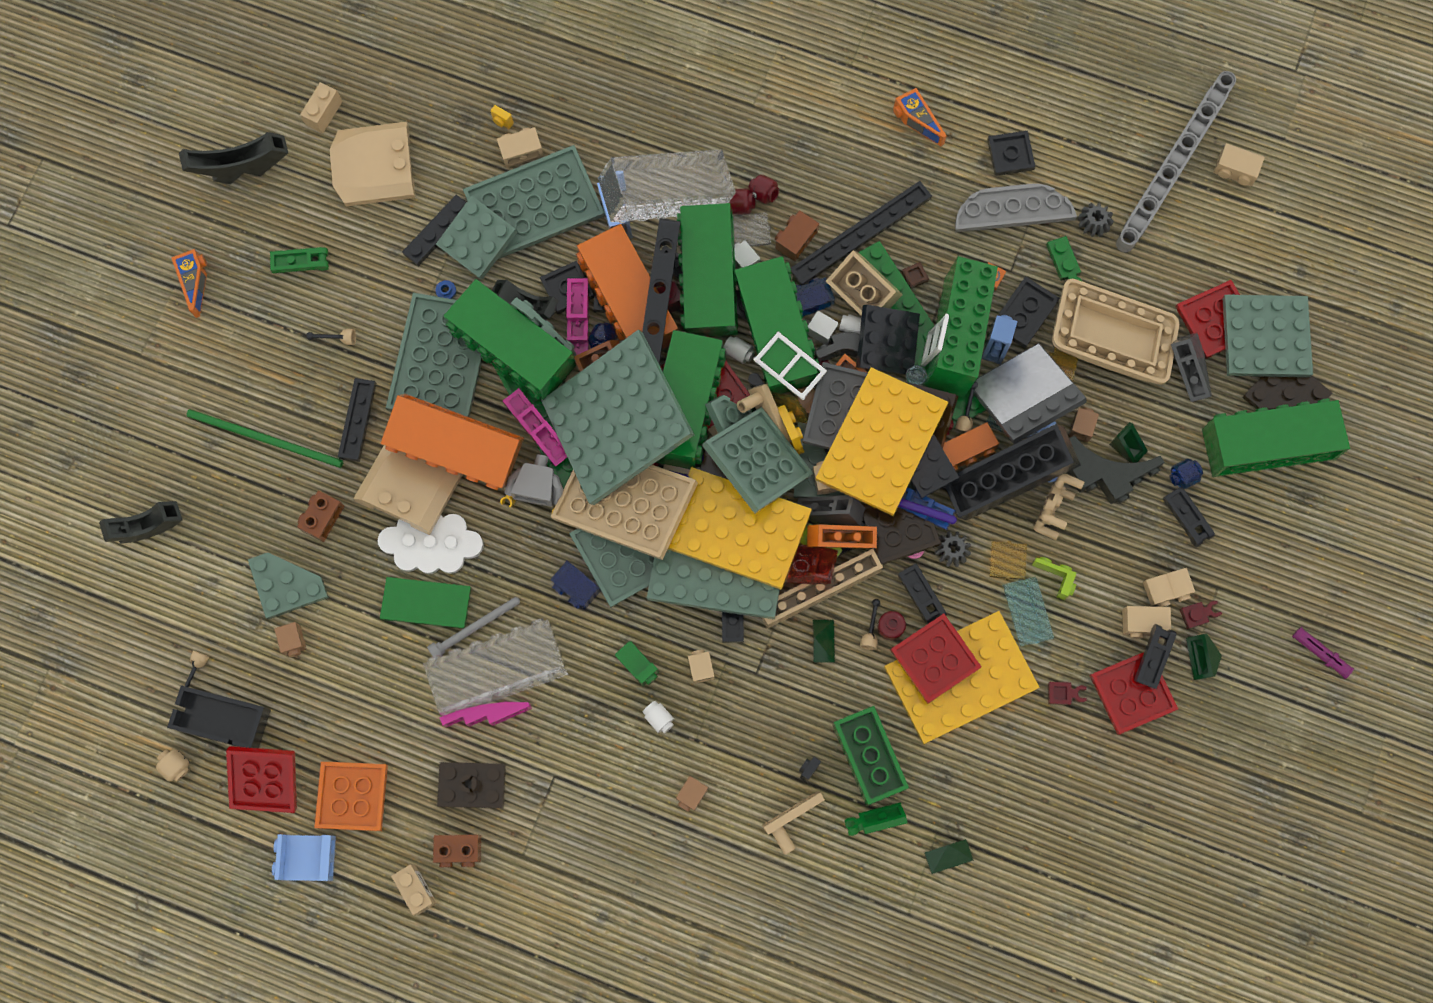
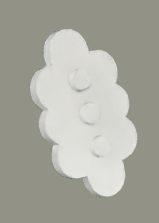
M449 514L445 517L440 516L430 535L411 527L409 523L399 519L397 527H387L378 536L380 549L386 554L394 555V562L398 568L406 572L419 568L425 574H434L439 569L448 574L456 573L463 567L465 559L479 556L484 547L481 536L474 531L467 530L465 520L457 514Z

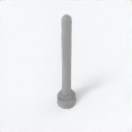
M518 597L512 598L442 643L438 642L435 644L434 642L427 646L435 661L443 657V654L446 653L445 650L519 605L520 599Z

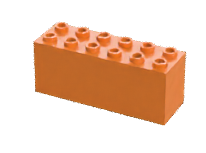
M619 224L578 244L576 257L582 272L585 271L589 286L597 294L596 298L600 306L605 305V315L609 323H613L615 334L619 341L637 330H643L650 276L623 226ZM655 287L654 291L659 294L658 290ZM667 311L662 349L670 345L673 330L678 331V327L669 311ZM652 326L648 329V332L655 335L659 332V328Z
M408 394L397 395L380 444L385 445V449L394 453L402 451L410 459L418 460L419 458L426 460L425 464L435 468H438V466L445 467L448 473L467 475L466 479L476 483L483 481L486 482L487 487L498 490V488H503L507 484V479L512 473L524 437Z

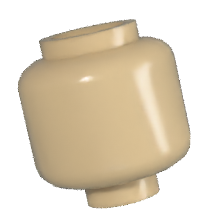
M166 749L157 757L159 762L156 765V770L169 782L174 780L178 782L190 771L188 768L190 761L178 749H173L170 752Z

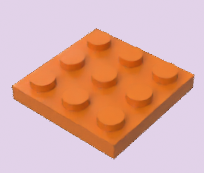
M321 761L314 828L382 831L388 765Z

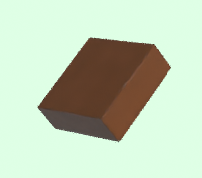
M921 262L901 271L911 289L929 281Z

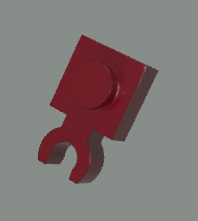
M1211 601L1206 607L1203 606L1202 602L1179 609L1187 630L1209 623L1208 617L1217 618L1222 615V612L1214 613L1211 609L1218 602Z
M1048 682V705H1071L1072 699L1078 703H1083L1087 701V698L1079 697L1078 691H1085L1087 687L1081 685L1071 689V682Z

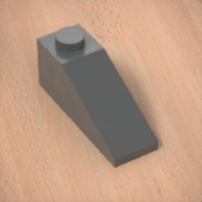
M1198 333L1177 338V340L1171 343L1190 401L1194 402L1211 397L1212 393L1205 355Z
M849 495L798 498L797 504L812 509L808 521L828 525L861 526L865 507L859 500Z

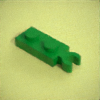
M1067 236L1047 242V249L1060 280L1076 279L1082 281L1081 278L1077 277L1080 275L1081 270Z
M901 802L858 813L859 818L850 817L844 820L849 836H854L862 830L864 834H869L907 823V817Z

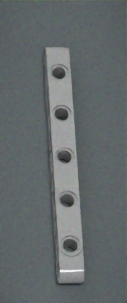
M1224 71L1219 74L1148 186L1116 241V247L1120 252H1130L1144 234L1228 98V94L1236 82V77L1232 72ZM1163 175L1169 176L1170 179L1165 178ZM1143 206L1149 207L1151 211L1145 210ZM1123 238H1128L1131 243L1125 242Z

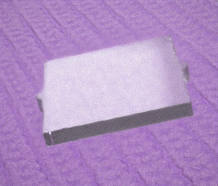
M767 212L733 216L735 244H741L743 241H746L751 247L771 245V226L768 223Z

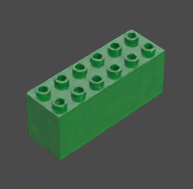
M730 203L680 206V213H677V221H680L681 232L678 237V245L682 253L678 254V259L683 274H679V283L684 293L680 294V305L684 311V314H681V326L684 332L705 337L707 335H738L734 221Z
M783 256L735 269L736 284L757 355L775 334L779 332L819 364L818 359L813 358L815 357V349L812 339L808 340L809 329L807 322L802 320L803 308L800 300L796 301L797 288L795 282H791L792 273L789 262L785 263ZM778 338L760 360L779 375L798 353ZM801 357L783 379L794 388L800 389L809 386L820 371ZM761 367L765 383L768 384L772 396L791 391Z
M960 256L956 258L944 279L936 320L937 324L946 314L949 315L942 350L928 363L924 387L964 397L978 379L998 266Z
M477 279L471 283L443 315L446 321L445 325L450 329L449 333L454 338L464 340L467 348L473 352L477 350L482 354L480 357L485 362L495 364L497 366L496 369L502 375L507 376L508 374L512 377L513 383L521 389L525 387L529 390L528 394L536 401L539 399L544 400L546 396L555 391L576 367L572 351Z
M673 330L663 374L694 436L655 463L685 469L696 468L697 464L701 465L703 457V446L701 445L707 441V427L711 424V417L705 404L717 398L716 390L721 382V368H724L726 360V348H723V340Z
M1329 398L1319 400L1314 404L1306 401L1298 403L1293 407L1285 404L1277 406L1276 409L1272 410L1264 407L1256 409L1255 412L1251 413L1243 410L1229 416L1226 413L1217 414L1202 429L1212 477L1336 460L1350 449L1339 400L1330 401Z

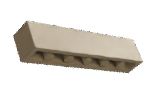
M871 549L780 594L775 620L762 618L768 629L881 573L883 566L875 551Z

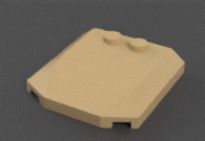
M407 122L337 131L330 147L332 185L345 206L416 198L411 168L409 125Z
M384 445L353 498L354 501L373 510L376 508L409 523L411 527L430 535L463 474L458 473V475L446 472L445 467L438 466V468L429 466L425 464L426 460L410 459L402 451L397 453L388 451Z

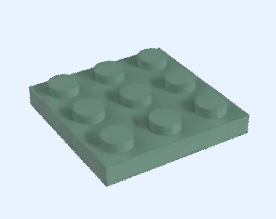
M471 196L436 245L483 280L518 230Z

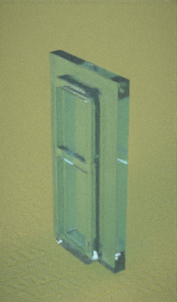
M1032 577L1003 584L1020 647L1054 639L1037 578Z

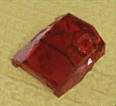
M807 545L798 546L788 574L787 583L831 584L838 550L825 547H807Z

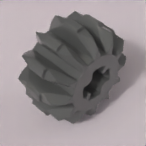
M1091 202L1088 207L1082 208V213L1078 216V220L1081 221L1079 228H1085L1084 234L1090 232L1091 238L1094 237L1095 233L1101 237L1104 233L1109 232L1110 226L1114 222L1111 219L1113 212H1107L1108 206L1102 208L1100 202L1096 206Z
M950 531L946 533V537L944 535L939 537L941 545L937 546L938 550L935 551V555H942L939 562L947 560V567L952 562L955 567H958L959 561L965 563L967 561L966 557L971 554L967 550L971 547V544L964 543L967 539L966 536H963L961 539L958 538L960 535L958 531H956L954 537ZM951 545L955 546V553L951 552Z

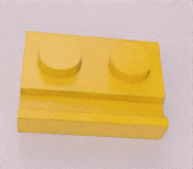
M785 404L777 407L793 448L799 455L805 453L800 441L803 439L802 432L799 427L795 428L793 424L796 423L793 412H788Z

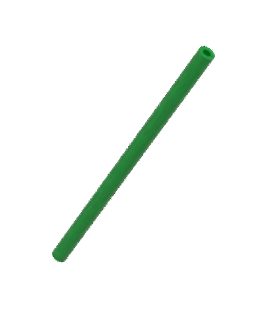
M191 409L187 411L186 416L339 468L343 466L344 461Z

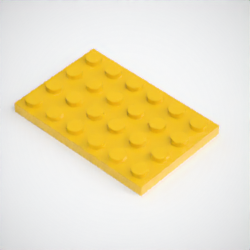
M870 368L815 480L894 516L942 418L948 401L874 368Z
M691 467L688 476L695 479L698 484L668 549L782 590L812 509L778 498L757 513H754L729 480Z
M1000 611L957 631L982 668L929 704L926 703L897 660L884 666L923 745L1040 688Z

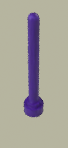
M903 498L899 504L900 507L950 524L957 522V518L953 515Z

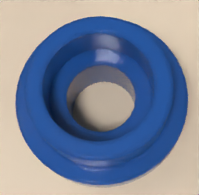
M441 281L436 286V295L452 299L456 294V287L451 281ZM443 288H449L447 292H442Z

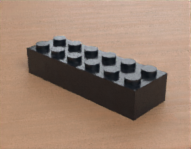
M1055 424L958 472L959 479L945 487L958 518L969 520L1081 466L1065 428Z

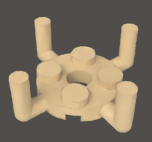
M1068 474L1060 475L1050 487L1043 510L1041 509L1034 525L1035 532L1057 540L1059 532L1045 527L1044 524L1053 525L1065 530L1068 522L1054 517L1055 511L1059 508L1063 497L1073 501L1076 493L1067 490L1063 486L1064 483L1082 489L1084 481Z

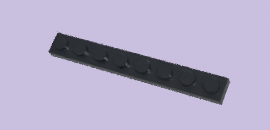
M921 181L917 182L791 267L792 276L801 287L848 256L853 250H857L931 200L932 195Z

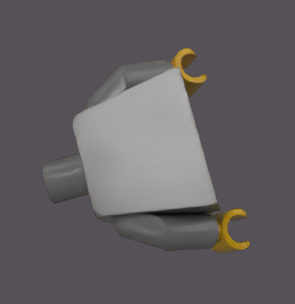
M536 455L534 464L524 463L522 468H518L508 477L505 488L506 496L501 498V505L505 504L506 499L510 501L509 508L515 504L516 500L552 507L553 504L556 506L563 494V487L559 477L554 474V470L547 467L549 459L547 456Z

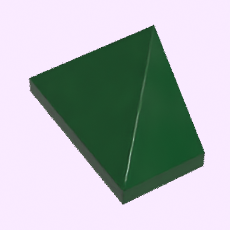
M1131 422L1109 444L1130 463H1137L1148 452L1135 426Z
M813 620V663H835L834 620Z
M1208 634L1187 637L1186 641L1194 680L1215 677L1222 657Z
M966 839L924 853L931 874L973 861Z

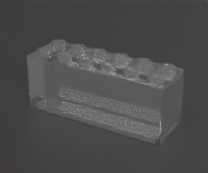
M722 149L611 157L598 177L610 221L626 223L631 220L645 221L653 218L657 220L660 218L665 219L666 217L677 218V213H680V206L729 203L736 193Z
M537 619L531 622L532 625L528 627L518 626L511 629V633L505 635L502 633L495 634L486 642L482 643L481 640L469 644V648L463 650L456 648L449 651V655L444 657L437 655L429 658L428 662L424 663L423 666L439 714L445 716L461 709L488 704L568 675L558 641L549 620Z

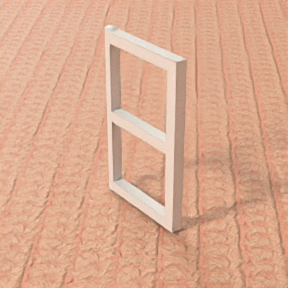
M948 314L928 332L921 362L923 367L942 350L949 319Z
M779 332L753 359L802 400L805 399L827 372L826 369ZM778 338L798 353L779 375L760 360ZM801 357L820 371L803 393L783 379Z

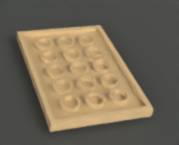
M651 465L601 501L591 505L573 470L565 485L563 494L553 510L551 518L663 560L698 482L695 479Z

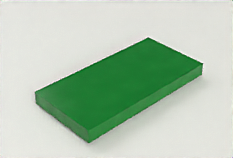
M386 577L380 619L464 629L467 621L471 586Z

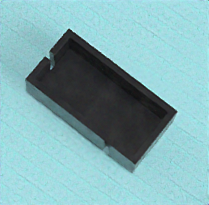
M181 685L175 705L186 709L185 712L173 709L167 728L237 747L259 748L271 709Z

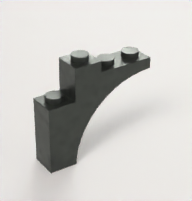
M267 132L253 141L232 148L210 151L182 149L179 152L183 171L212 176L214 182L231 185L244 173L262 176L288 154L284 135Z
M1076 436L1069 438L1081 466L1067 472V474L1084 481L1082 489L1077 488L1079 493L1084 490L1090 492L1099 485L1110 504L1116 501L1120 504L1129 499V494L1134 490L1132 487L1143 481L1142 477L1146 475L1152 477L1161 471L1160 467L1165 463L1161 456L1138 463L1111 461L1087 449Z

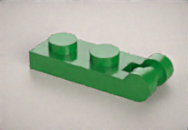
M317 247L270 251V271L272 273L328 270L329 262L326 261L328 249ZM313 257H318V261H313Z

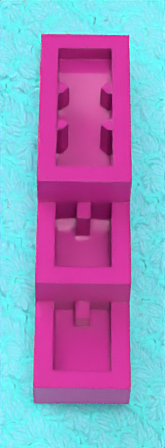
M567 278V340L575 346L574 351L577 355L589 350L588 278Z
M519 388L502 401L555 467L567 458L556 432Z
M529 702L482 704L461 709L439 718L442 726L446 728L463 720L470 727L488 719L490 725L494 726L531 710L532 706Z

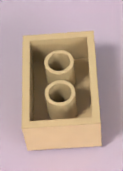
M854 250L826 280L861 316L863 305L891 308L903 295L860 253Z

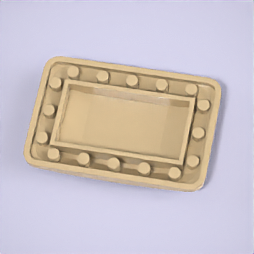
M1069 279L1063 285L1052 343L1057 349L1089 363L1133 378L1162 385L1169 380L1174 358L1171 343L1177 340L1179 320L1170 312L1076 279Z

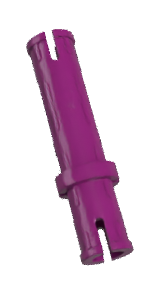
M1299 627L1293 634V638L1324 661L1326 667H1331L1344 679L1349 677L1354 671L1353 667L1339 658L1337 652L1333 653L1302 627Z

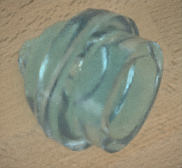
M912 366L906 372L908 383L921 386L927 379V373L921 366Z

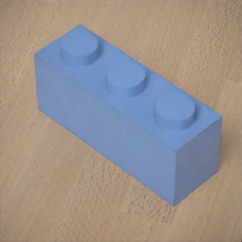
M1007 315L996 316L987 336L982 359L997 364L1002 363L1013 339L1017 325L1016 320Z

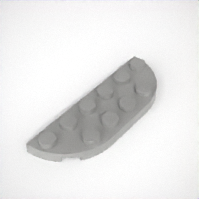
M1024 184L987 188L969 196L960 207L955 221V233L1076 220L1077 215L1070 200L1048 185Z

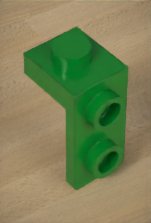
M631 641L615 654L616 658L642 686L650 685L658 678V668L653 663H650Z

